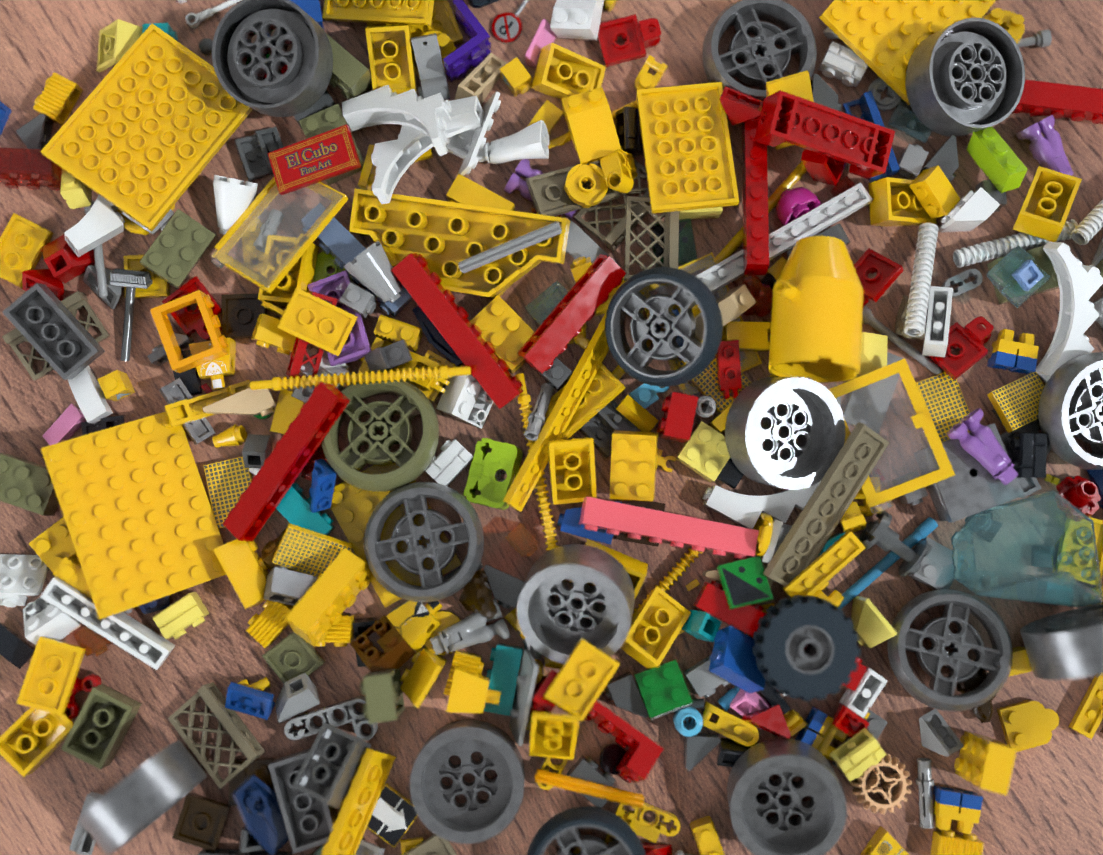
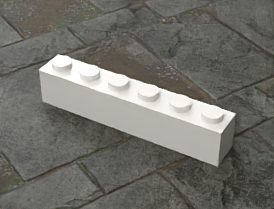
M54 577L40 596L156 670L165 662L176 646L124 612L99 620L93 599L58 577Z

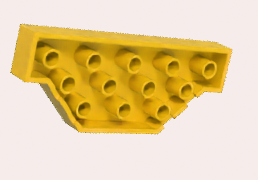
M355 188L349 232L371 236L374 242L379 240L392 267H395L410 253L421 254L428 262L427 267L431 272L434 271L442 280L440 284L445 290L495 298L542 261L564 264L570 220L561 217L392 194L390 203L381 204L378 197L373 194V191ZM558 222L561 226V234L469 272L462 273L460 271L458 263L462 260L551 223Z

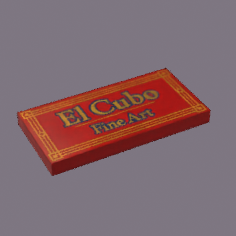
M347 124L267 153L277 188L281 195L361 167L351 131Z

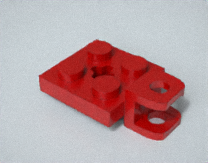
M634 14L600 23L598 40L605 66L609 67L646 57L645 49L654 47L661 41V29L658 19L649 18L639 21L638 24L637 16ZM618 37L627 40L623 45L616 44Z
M870 248L854 264L864 291L863 307L869 302L868 299L876 303L904 271L901 265ZM877 272L874 278H869L868 275L870 273L874 274Z
M197 276L162 301L165 304L200 290L210 296L214 307H212L213 314L218 315L222 312L220 305ZM198 305L194 311H189L190 306L170 313L186 335L190 336L197 332L204 340L211 341ZM221 325V327H219V330H220L221 335H222V325Z
M983 316L973 319L965 326V329L956 322L949 328L945 357H929L953 380H956L987 355L988 350L983 345L990 340L994 327ZM950 348H960L959 355L951 354Z

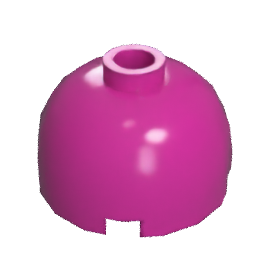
M803 187L787 189L781 194L776 212L780 222L785 226L817 208L821 203L812 191Z

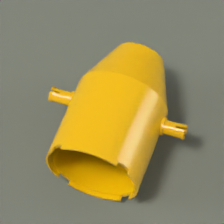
M810 236L799 239L795 243L773 287L768 369L772 375L776 377L810 378L818 383L851 380L856 378L857 372L860 374L864 291L846 245L842 240L830 236Z

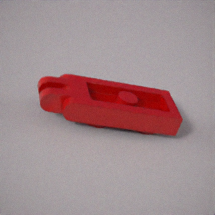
M723 340L716 353L719 391H723L724 399L730 398L729 390H731L732 398H736L738 396V389L742 388L739 340Z

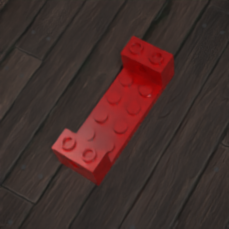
M779 90L764 98L754 141L771 147L787 142L850 164L849 173L868 179L886 172L895 131Z
M553 669L544 675L533 692L529 711L532 715L533 712L551 713L556 704L544 697V693L558 674ZM595 701L584 720L593 721L597 724L598 730L604 734L610 733L615 737V741L619 745L629 747L616 768V771L620 773L619 777L627 783L646 780L664 748L601 703Z

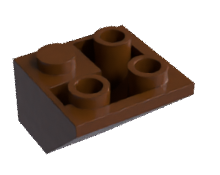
M385 615L350 643L371 672L400 668L416 654Z

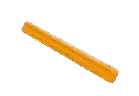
M537 769L534 781L638 808H642L644 804V796L642 794L542 769Z

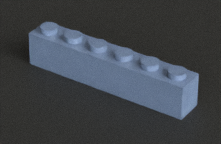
M322 204L302 220L303 232L306 235L327 211ZM335 217L316 238L320 243L318 245L319 248L326 255L330 253L335 258L333 260L334 263L341 270L344 269L348 262L353 261L357 255L366 249ZM349 274L350 279L356 285L360 283L365 288V291L374 295L375 299L380 303L379 307L387 315L391 314L395 317L413 300L412 296L400 283L402 290L399 293L402 296L393 303H390L389 300L384 302Z

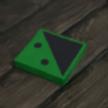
M760 556L717 566L730 610L773 599L767 577L763 574L764 567Z

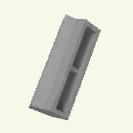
M95 792L87 794L80 816L103 795ZM78 820L69 850L76 852L77 855H91L96 841L80 820Z

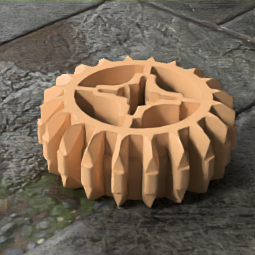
M885 753L886 756L877 765L871 766L864 771L861 777L850 782V785L856 787L852 790V793L857 796L856 801L863 803V807L866 810L870 808L873 813H877L879 810L881 814H886L887 809L889 812L894 813V806L899 809L902 808L899 803L901 800L908 802V799L904 796L905 793L911 794V790L906 788V786L912 785V781L906 779L910 776V773L904 770L906 765L899 763V759L895 756L891 758L889 753ZM879 766L891 767L894 774H883ZM871 772V778L866 781L868 774ZM883 779L884 783L881 787H879V780ZM894 785H896L894 791L891 794V788ZM879 792L883 799H872L867 793Z

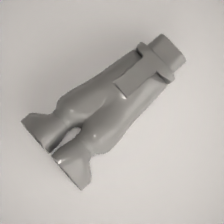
M492 599L497 608V613L493 619L483 617L480 613H472L463 620L442 630V632H438L439 635L430 638L436 655L445 651L448 654L449 651L453 652L472 645L488 642L494 635H499L503 639L510 638V633L504 619H500L488 626L486 625V622L502 617L496 599Z

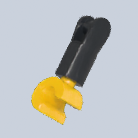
M766 680L765 689L760 690V692L772 707L780 705L792 737L804 728L807 723L796 710L792 709L789 711L791 709L789 705Z

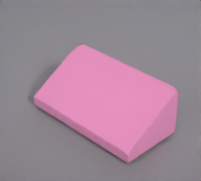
M545 19L541 21L525 54L526 65L535 69L541 48L553 43L556 35L550 29V24Z
M71 403L43 434V438L49 445L69 440L81 427V423L86 421L82 411Z
M740 689L729 704L741 716L772 707L768 701L756 692L749 694Z

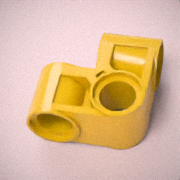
M617 149L601 158L600 165L607 187L620 193L630 192L634 184L633 179L638 176L633 155L622 149Z

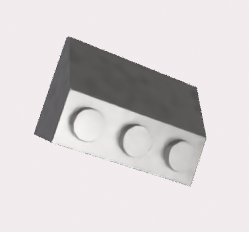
M324 722L292 787L340 810L342 802L350 790L351 781L361 764V757L371 745Z

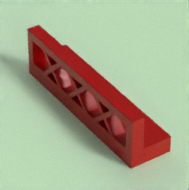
M308 291V293L320 299L331 301V304L334 306L337 305V298ZM296 337L286 375L289 377L293 376V378L296 376L302 378L303 375L299 374L301 366L310 362L313 367L311 375L314 377L318 373L324 350L318 348V352L309 357L306 351L309 342Z

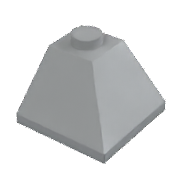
M926 537L924 540L928 541L932 549L919 562L921 563L920 569L915 574L909 572L907 576L933 590L949 589L965 557Z

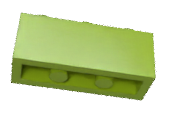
M993 126L973 132L966 151L998 191L1004 193L1019 188L1028 170L1027 167Z

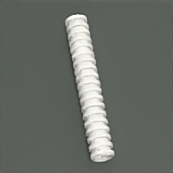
M1103 200L1072 230L1071 238L1075 243L1086 245L1103 227Z
M1074 219L1065 222L1056 242L1071 239V232L1078 225ZM1020 232L1005 238L1001 237L986 243L982 242L967 248L956 249L953 253V260L958 268H962L963 266L976 264V262L981 263L982 261L995 259V257L1000 258L1008 254L1011 255L1026 251L1027 249L1045 246L1050 241Z
M928 222L919 226L904 333L912 337L924 334L929 303L931 276L939 228L936 224Z

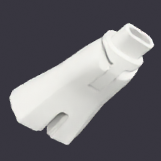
M540 120L517 133L494 140L491 143H485L483 149L477 153V157H479L478 162L487 161L488 163L500 164L519 159H548L549 134L546 124Z

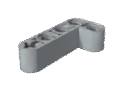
M358 696L296 716L287 722L284 732L286 737L291 740L319 733L322 726H316L313 722V717L319 716L323 724L325 722L334 727L352 722L356 736L366 741L375 735L378 730V723L369 724L368 718L364 717V712L361 713L356 710V702L366 704V697ZM335 709H341L343 711V719H337L335 717ZM306 722V726L299 731L293 730L294 725L300 726ZM362 724H369L372 732L370 734L364 733L361 727Z

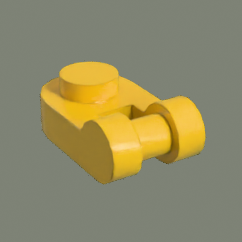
M649 55L636 77L634 83L635 90L656 88L668 65L663 62L661 64L658 63L653 56ZM650 68L657 71L655 76L648 73Z

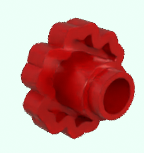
M1078 475L1074 478L1066 477L1056 485L1058 492L1054 497L1058 507L1065 508L1066 515L1075 519H1079L1082 516L1089 518L1099 510L1097 502L1100 501L1101 497L1098 494V488L1088 479Z

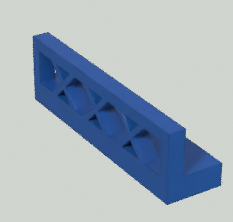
M872 91L865 92L859 99L842 105L844 113L852 115L850 108L859 105L862 111L860 119L864 117L866 121L885 127ZM892 147L886 172L868 178L870 183L894 176L900 170Z

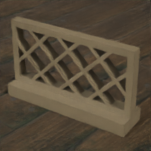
M635 159L634 162L638 176L633 180L638 179V189H631L628 193H620V195H624L625 204L612 205L611 200L609 201L610 206L597 207L595 205V207L582 208L574 217L578 223L605 243L612 252L625 240L626 194L639 193V197H641V193H644L642 197H649L648 188H641L640 179L647 178L646 168ZM631 203V210L636 215H639L644 210L639 203ZM625 209V216L622 219H613V210ZM610 210L611 220L598 221V211ZM586 212H595L596 221L586 222L582 217ZM646 212L642 217H640V219L643 220L644 217L648 214V212ZM636 221L632 224L630 230L633 231L639 223ZM611 224V231L606 237L599 232V225Z
M627 196L624 259L626 275L624 276V281L634 276L629 275V267L635 262L643 271L652 268L656 263L660 267L678 269L679 211L664 212L658 217L655 213H651V205H647L650 204L649 197ZM631 203H639L644 210L639 215H636L631 210ZM646 212L655 219L649 226L640 219ZM636 221L644 229L637 236L630 230V226ZM657 222L664 228V233L659 237L651 231V228ZM646 232L655 240L648 247L639 239ZM635 242L643 249L637 257L630 251V246ZM656 243L663 248V254L658 258L650 251ZM645 253L654 260L647 268L639 260ZM666 283L668 286H674V284Z
M77 291L61 301L75 318L77 310L83 306L88 312L87 321H78L86 324L85 329L88 332L90 325L98 327L102 333L101 336L95 339L98 343L110 337L88 303L85 293ZM17 328L2 336L6 344H10L34 381L54 370L44 358L35 356L36 349L33 345L30 355L24 354L18 345L29 341ZM34 359L45 361L43 371L38 374L32 367Z
M214 682L199 688L198 692L168 719L221 789L255 759L262 756L265 750L235 710L225 708L226 698ZM200 697L205 702V712L195 711L196 701ZM182 713L189 714L188 726L182 725L177 719ZM194 714L204 715L203 727L193 726ZM209 716H215L218 719V729L208 728ZM193 730L202 731L201 743H195L192 739ZM207 732L217 733L216 745L206 744ZM222 734H229L232 738L231 747L221 746ZM206 748L216 749L214 761H210L205 757ZM220 750L230 751L229 763L219 762ZM235 751L242 752L247 758L243 764L234 763ZM219 766L229 767L228 777L224 780L218 774Z

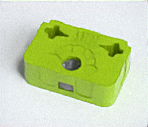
M482 438V441H477L467 484L464 489L466 499L469 502L499 510L508 509L509 505L503 499L520 469L523 457L522 450L513 444L502 443L488 438ZM486 449H492L491 453H486ZM505 473L507 477L502 480L500 476ZM475 491H481V494L476 495Z

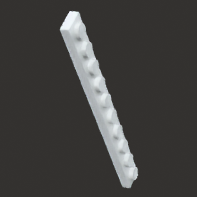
M859 183L769 234V261L793 248L799 239L814 236L870 204L873 200L864 186ZM743 249L695 277L700 279L712 293L745 275Z

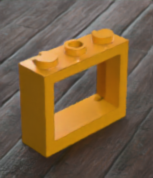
M200 290L150 309L171 368L178 373L228 355V341L224 335H221L219 327H221L220 320L212 311L214 304L210 296ZM197 303L213 348L184 359L167 314Z

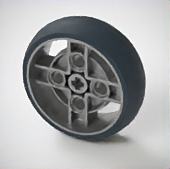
M672 267L650 268L635 274L625 281L612 297L605 318L607 344L617 364L634 379L645 384L662 387L680 385L701 374L714 359L721 343L723 331L721 311L711 290L694 275ZM655 283H670L679 286L673 295L657 294L646 298L639 292L644 287ZM696 303L701 310L704 321L702 343L694 337L696 322L691 309ZM674 304L679 305L681 309L678 316L673 313L672 308ZM645 307L650 311L648 319L643 316V309ZM626 313L632 317L631 335L635 343L632 349L627 342L625 334ZM665 323L666 326L664 328L666 331L661 332L659 324ZM678 335L684 339L682 347L676 343ZM647 339H651L654 343L652 350L648 349L646 345ZM678 356L688 363L679 369L671 371L657 370L648 366L653 359L670 360Z
M576 807L556 814L538 830L527 852V855H543L548 845L556 838L560 845L556 855H646L640 839L623 819L609 811L596 807ZM578 828H598L612 834L616 839L607 843L596 836L581 835ZM576 845L579 846L582 850L581 852L574 854L569 849L570 847Z

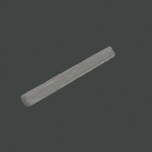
M558 222L551 223L462 260L458 263L460 271L462 273L469 272L561 234V226Z

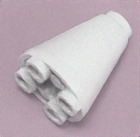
M214 175L213 187L217 226L220 228L219 233L226 234L253 202L258 184L245 181L244 185L243 180L227 179V177Z

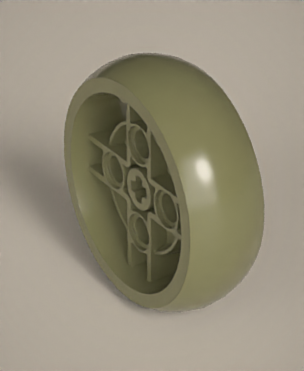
M403 379L400 382L394 380L393 383L388 380L387 383L382 381L379 384L378 381H375V384L363 382L360 385L357 382L356 385L351 383L349 386H346L341 392L350 399V402L321 442L328 464L342 480L356 488L367 491L385 492L396 490L416 480L430 465L439 441L438 418L430 400L416 386L407 381L404 382ZM381 394L400 396L393 404L385 401L365 404L362 401L368 397ZM395 414L401 415L399 421L391 422ZM420 414L423 423V435L420 445L414 453L409 448L413 436L411 421ZM348 415L351 418L348 426L349 446L340 452L339 431L345 416ZM364 415H370V419L367 422H361V418ZM380 430L383 431L384 434L380 436L377 435L376 432ZM368 444L369 449L365 453H360L361 446ZM394 444H400V449L397 452H390ZM395 462L400 467L384 474L359 472L367 463L372 465H388Z

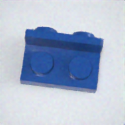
M323 458L315 460L312 471V482L309 489V496L312 499L310 506L312 513L329 509L332 504L337 473Z
M231 682L227 689L225 708L268 720L275 707V702L273 701L274 694Z

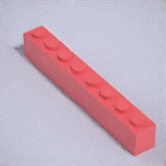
M585 497L583 499L579 521L580 525H585V530L598 531V528L606 529V534L619 536V532L628 534L627 538L640 540L642 536L649 538V542L662 544V541L671 542L670 546L683 548L684 545L692 546L691 550L705 552V549L713 550L712 554L726 556V553L734 554V558L739 560L755 557L759 531L592 497Z

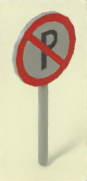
M524 0L515 14L504 12L494 18L492 33L499 42L512 43L520 37L522 23L518 15L529 0Z

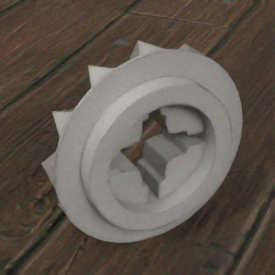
M881 78L874 80L868 87V91L873 93L878 109L883 111L893 109L901 99ZM886 88H888L887 91H886V92H887V93H886V96H888V97H885V98L882 99V101H881V100H880V99H881V98H880V97H881V94H880V93H882L883 90H885Z

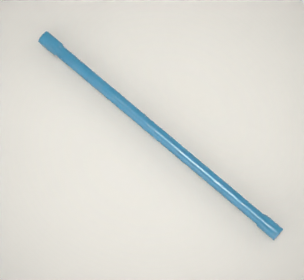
M928 517L902 542L910 548L914 547L920 540L926 538L938 527L937 522L933 518ZM893 551L889 552L842 593L844 600L839 608L845 607L901 557ZM737 686L731 688L718 700V703L725 711L730 708L729 704L741 688Z

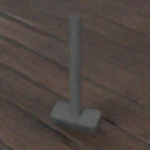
M115 268L110 273V285L126 287L121 361H130L135 288L147 289L153 282L150 272Z

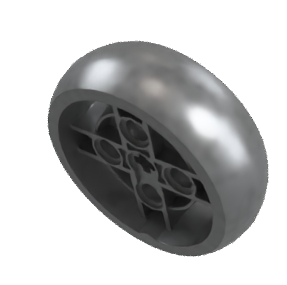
M740 0L725 8L710 25L703 43V66L709 83L722 82L723 90L727 86L764 101V98H766V82L783 77L782 75L789 66L791 55L799 54L800 63L797 73L808 70L811 79L816 64L817 47L808 21L789 3L782 0ZM759 20H764L776 24L779 27H781L784 31H782L780 28L767 22H760ZM734 26L736 34L729 44L728 53L719 56L718 44L720 38L727 29ZM747 33H753L756 37H749ZM775 45H781L783 49H778ZM736 59L743 60L744 64L737 63ZM763 71H769L772 75L767 76ZM733 77H737L748 85L759 86L760 90L746 87L735 81Z
M1103 352L1083 354L1061 365L1051 375L1043 388L1038 407L1040 429L1042 433L1048 434V446L1067 463L1089 470L1103 469ZM1073 435L1090 443L1093 453L1088 454L1082 450L1074 440Z
M433 482L411 483L389 493L373 510L364 536V550L367 563L378 582L392 594L414 602L438 601L462 589L477 571L484 549L483 528L474 507L456 490ZM426 497L438 499L449 504L458 512L464 522L453 525L442 513L428 509ZM404 503L406 515L395 525L391 539L381 541L382 529L387 518L399 505ZM417 514H422L425 517V523L420 527L414 523V517ZM445 530L449 531L452 535L449 543H443L440 539L441 533ZM423 535L425 539L430 540L427 548L419 545V540H422L421 536ZM401 540L408 544V549L405 553H400L397 549V544ZM468 542V551L462 566L452 577L444 581L442 569L453 559L457 545ZM427 557L432 558L435 562L434 568L431 570H427L423 565L424 559ZM396 559L405 570L420 575L422 586H414L400 580L390 571L385 561Z
M951 589L933 590L920 594L902 607L891 625L897 633L894 637L888 639L887 643L888 658L893 673L910 695L927 706L944 711H964L978 707L993 698L1003 687L1009 676L1013 658L1009 632L997 612L976 596ZM938 605H945L943 616L930 620L920 631L909 628L913 620L924 610ZM969 612L986 629L990 637L992 649L983 646L979 633L968 623ZM950 622L957 624L958 631L956 634L949 630ZM924 638H928L932 643L929 650L924 649L922 646ZM951 645L950 648H953V653L947 655L948 651H945V646ZM970 649L976 653L975 661L968 659L967 653ZM905 650L916 652L920 666L931 677L929 688L921 683L912 672ZM943 665L947 666L950 670L947 678L943 677L940 673ZM979 669L989 671L984 681L974 690L965 694L954 695L956 683L968 680Z

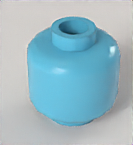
M688 706L675 711L673 724L681 735L692 737L701 731L703 719L696 708Z

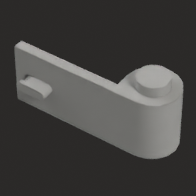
M436 33L411 38L422 86L418 87L419 96H422L424 99L441 92L444 100L450 99Z
M570 220L566 253H569L574 259L583 256L585 258L590 257L592 263L600 254L609 256L578 225Z

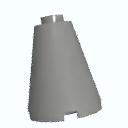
M379 240L344 266L347 272L382 301L387 302L389 300L390 303H393L402 296L399 293L402 287L397 277L391 271L392 266Z

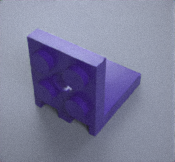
M453 0L455 19L470 40L443 59L446 75L451 82L463 78L468 70L472 67L476 68L492 53L489 49L491 47V43L488 40L490 35L463 0Z

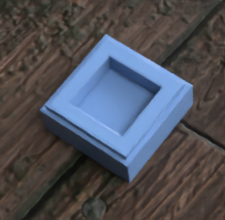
M1026 260L1011 274L1024 291H1029L1044 277L1032 260Z

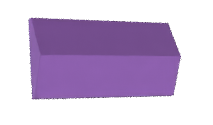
M346 270L307 285L310 291L337 298L336 307L358 317L339 357L327 351L331 366L357 361L371 352L360 313L339 302L351 282L349 273Z

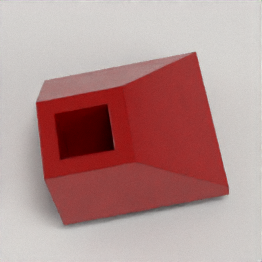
M64 234L42 247L46 265L54 278L63 283H67L84 273L87 266H95L94 249L77 257L65 241Z

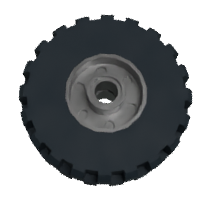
M794 595L792 598L779 600V603L775 606L771 605L766 610L767 614L764 618L760 617L757 623L759 627L757 631H754L753 639L755 640V646L752 647L753 655L756 657L755 663L767 682L786 696L793 699L799 698L802 701H811L814 698L823 700L827 698L826 695L830 693L835 695L841 691L839 687L843 683L847 685L850 682L851 678L849 675L852 670L856 672L858 664L855 663L856 656H860V648L857 647L859 636L853 630L854 624L851 619L845 616L844 611L838 606L810 595ZM808 644V648L803 651L804 646Z

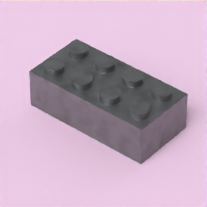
M36 283L2 311L64 380L73 379L105 352L45 284Z
M311 748L275 759L268 765L293 854L325 844L332 832L333 823L338 818L335 807L292 787Z

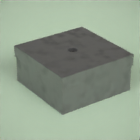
M995 423L987 425L1006 452ZM949 439L941 442L955 476L927 486L940 521L955 522L1024 496L1017 477L1007 485H1004L999 479H994L973 456L967 453L961 447L958 439ZM931 447L914 453L922 476L940 469Z

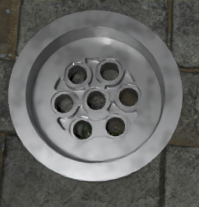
M290 0L240 1L221 19L212 43V62L216 76L223 88L239 102L268 116L289 117L304 112L321 98L331 79L333 53L326 33L311 16ZM277 28L276 35L271 37L272 31ZM257 35L256 41L251 43L252 37ZM293 43L291 51L287 52L288 45ZM272 50L271 57L266 59L267 53ZM252 57L251 63L246 65L247 59ZM287 65L286 73L282 74V68ZM267 72L266 79L261 81L262 74Z
M984 18L960 20L928 36L914 50L906 71L907 97L917 118L927 128L940 135L960 137L994 126L1005 120L1014 111L1021 99L1025 84V67L1022 54L1012 36L997 23Z
M800 377L762 378L744 388L732 403L725 426L726 446L735 466L749 479L761 484L784 489L797 490L807 488L823 479L844 445L845 422L843 413L833 394L816 381ZM761 419H763L762 427L760 426ZM763 441H764V442H765V446H764V448L762 449V443H763Z
M582 544L556 547L543 554L529 571L517 604V617L520 629L526 640L536 651L546 658L561 664L566 662L581 638L607 655L612 656L622 646L629 632L635 603L633 583L623 565L612 555L599 548ZM565 579H570V580H572L573 582H572V583H569V582L565 581ZM588 582H591V583H593L595 586H590V585H588L587 583H588ZM574 598H579L582 601H576ZM597 601L603 602L604 605H600V604H598V603H596V602H597Z
M1103 604L1050 615L1033 621L1020 629L1035 677L1045 680H1065L1103 674Z
M460 720L440 728L424 744L411 772L410 795L418 817L434 834L455 843H478L496 836L511 823L522 802L525 770L521 753L508 734L497 726L485 721ZM476 751L480 752L483 755V759L481 761H474L471 754ZM452 755L459 756L461 763L453 765L450 762V757ZM493 769L496 771L497 777L489 779L486 777L485 772ZM471 773L475 776V780L473 782H466L463 775ZM445 776L450 777L453 780V784L445 786L441 779ZM479 791H486L489 794V798L481 800L478 798L477 793ZM462 794L467 798V802L463 804L458 803L455 796Z
M778 738L766 740L745 751L736 761L730 772L727 784V799L732 825L741 843L752 854L825 855L838 842L846 824L847 806L845 796L831 764L814 747L794 739ZM773 774L779 775L776 780L769 779ZM795 776L802 777L798 782L792 781V778ZM760 792L767 793L766 796L761 798L756 796ZM782 794L789 795L786 799L779 798ZM805 796L812 797L809 801H802V798ZM769 812L776 813L773 817L766 816ZM792 814H798V815H799V816H798L797 818H795V819L789 818L790 815H792Z
M178 740L150 758L87 809L80 816L79 820L106 855H112L192 791L207 775Z

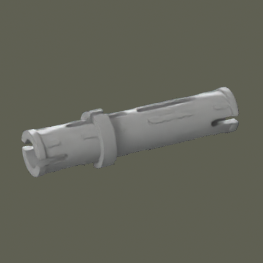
M550 383L542 384L534 410L529 414V423L524 433L528 440H537L539 431L545 424V414L555 390L554 386Z
M917 758L918 778H916V784L918 785L919 827L932 829L934 828L932 759Z

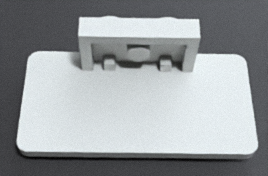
M498 91L484 105L482 127L449 137V143L446 144L448 152L463 159L458 172L462 176L465 174L469 175L471 169H475L479 161L477 153L483 149L487 138L484 135L486 131L491 129L494 119L491 118L492 114L497 112L501 104Z
M0 554V605L11 608L25 606L28 599L27 596H37L41 593L49 568L38 555Z

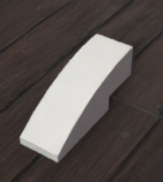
M89 365L73 379L68 380L73 395L88 423L96 424L101 421V418H106L113 414L104 398L105 395Z

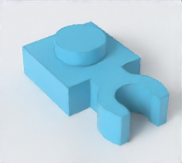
M644 383L629 395L646 409L659 400L657 393L666 392L669 386L660 388L659 386H650Z

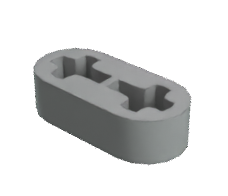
M969 269L943 282L941 287H949L958 283L959 287L953 291L952 298L979 286L983 277L977 269ZM969 276L975 277V280L973 282H968L965 284L964 280L969 278Z

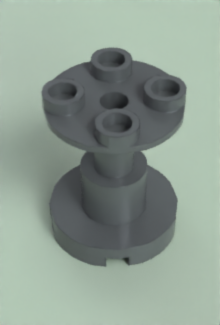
M885 510L880 511L875 515L878 519L874 522L870 521L866 525V529L859 536V541L865 546L864 550H868L876 544L885 552L891 550L904 559L899 567V576L905 577L909 572L915 574L921 567L919 562L923 556L928 555L932 546L926 540L919 542L913 549L899 540L900 535L889 527L892 515Z

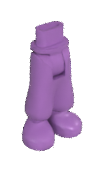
M1053 115L1016 134L1019 140L1029 139L1031 141L1029 150L1041 167L1070 176L1074 174L1064 152L1060 134L1054 129L1055 118Z
M522 159L516 167L515 173L511 175L504 192L511 194L519 190L522 197L532 201L526 181L519 176L529 178L544 173L537 169H531L529 159ZM576 210L564 213V215L572 218Z
M980 408L975 409L962 418L960 423L954 425L947 432V436L950 439H958L961 447L973 456L994 479H999L1004 485H1007L1018 476V473L1013 469L1014 464L1010 463L1009 456L1001 447L991 429L980 424V420L983 418V411Z

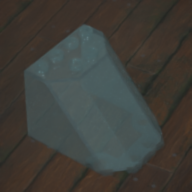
M1054 490L1001 504L968 516L964 520L966 524L960 532L956 531L951 538L954 579L978 596L1081 608L1103 603L1093 520Z

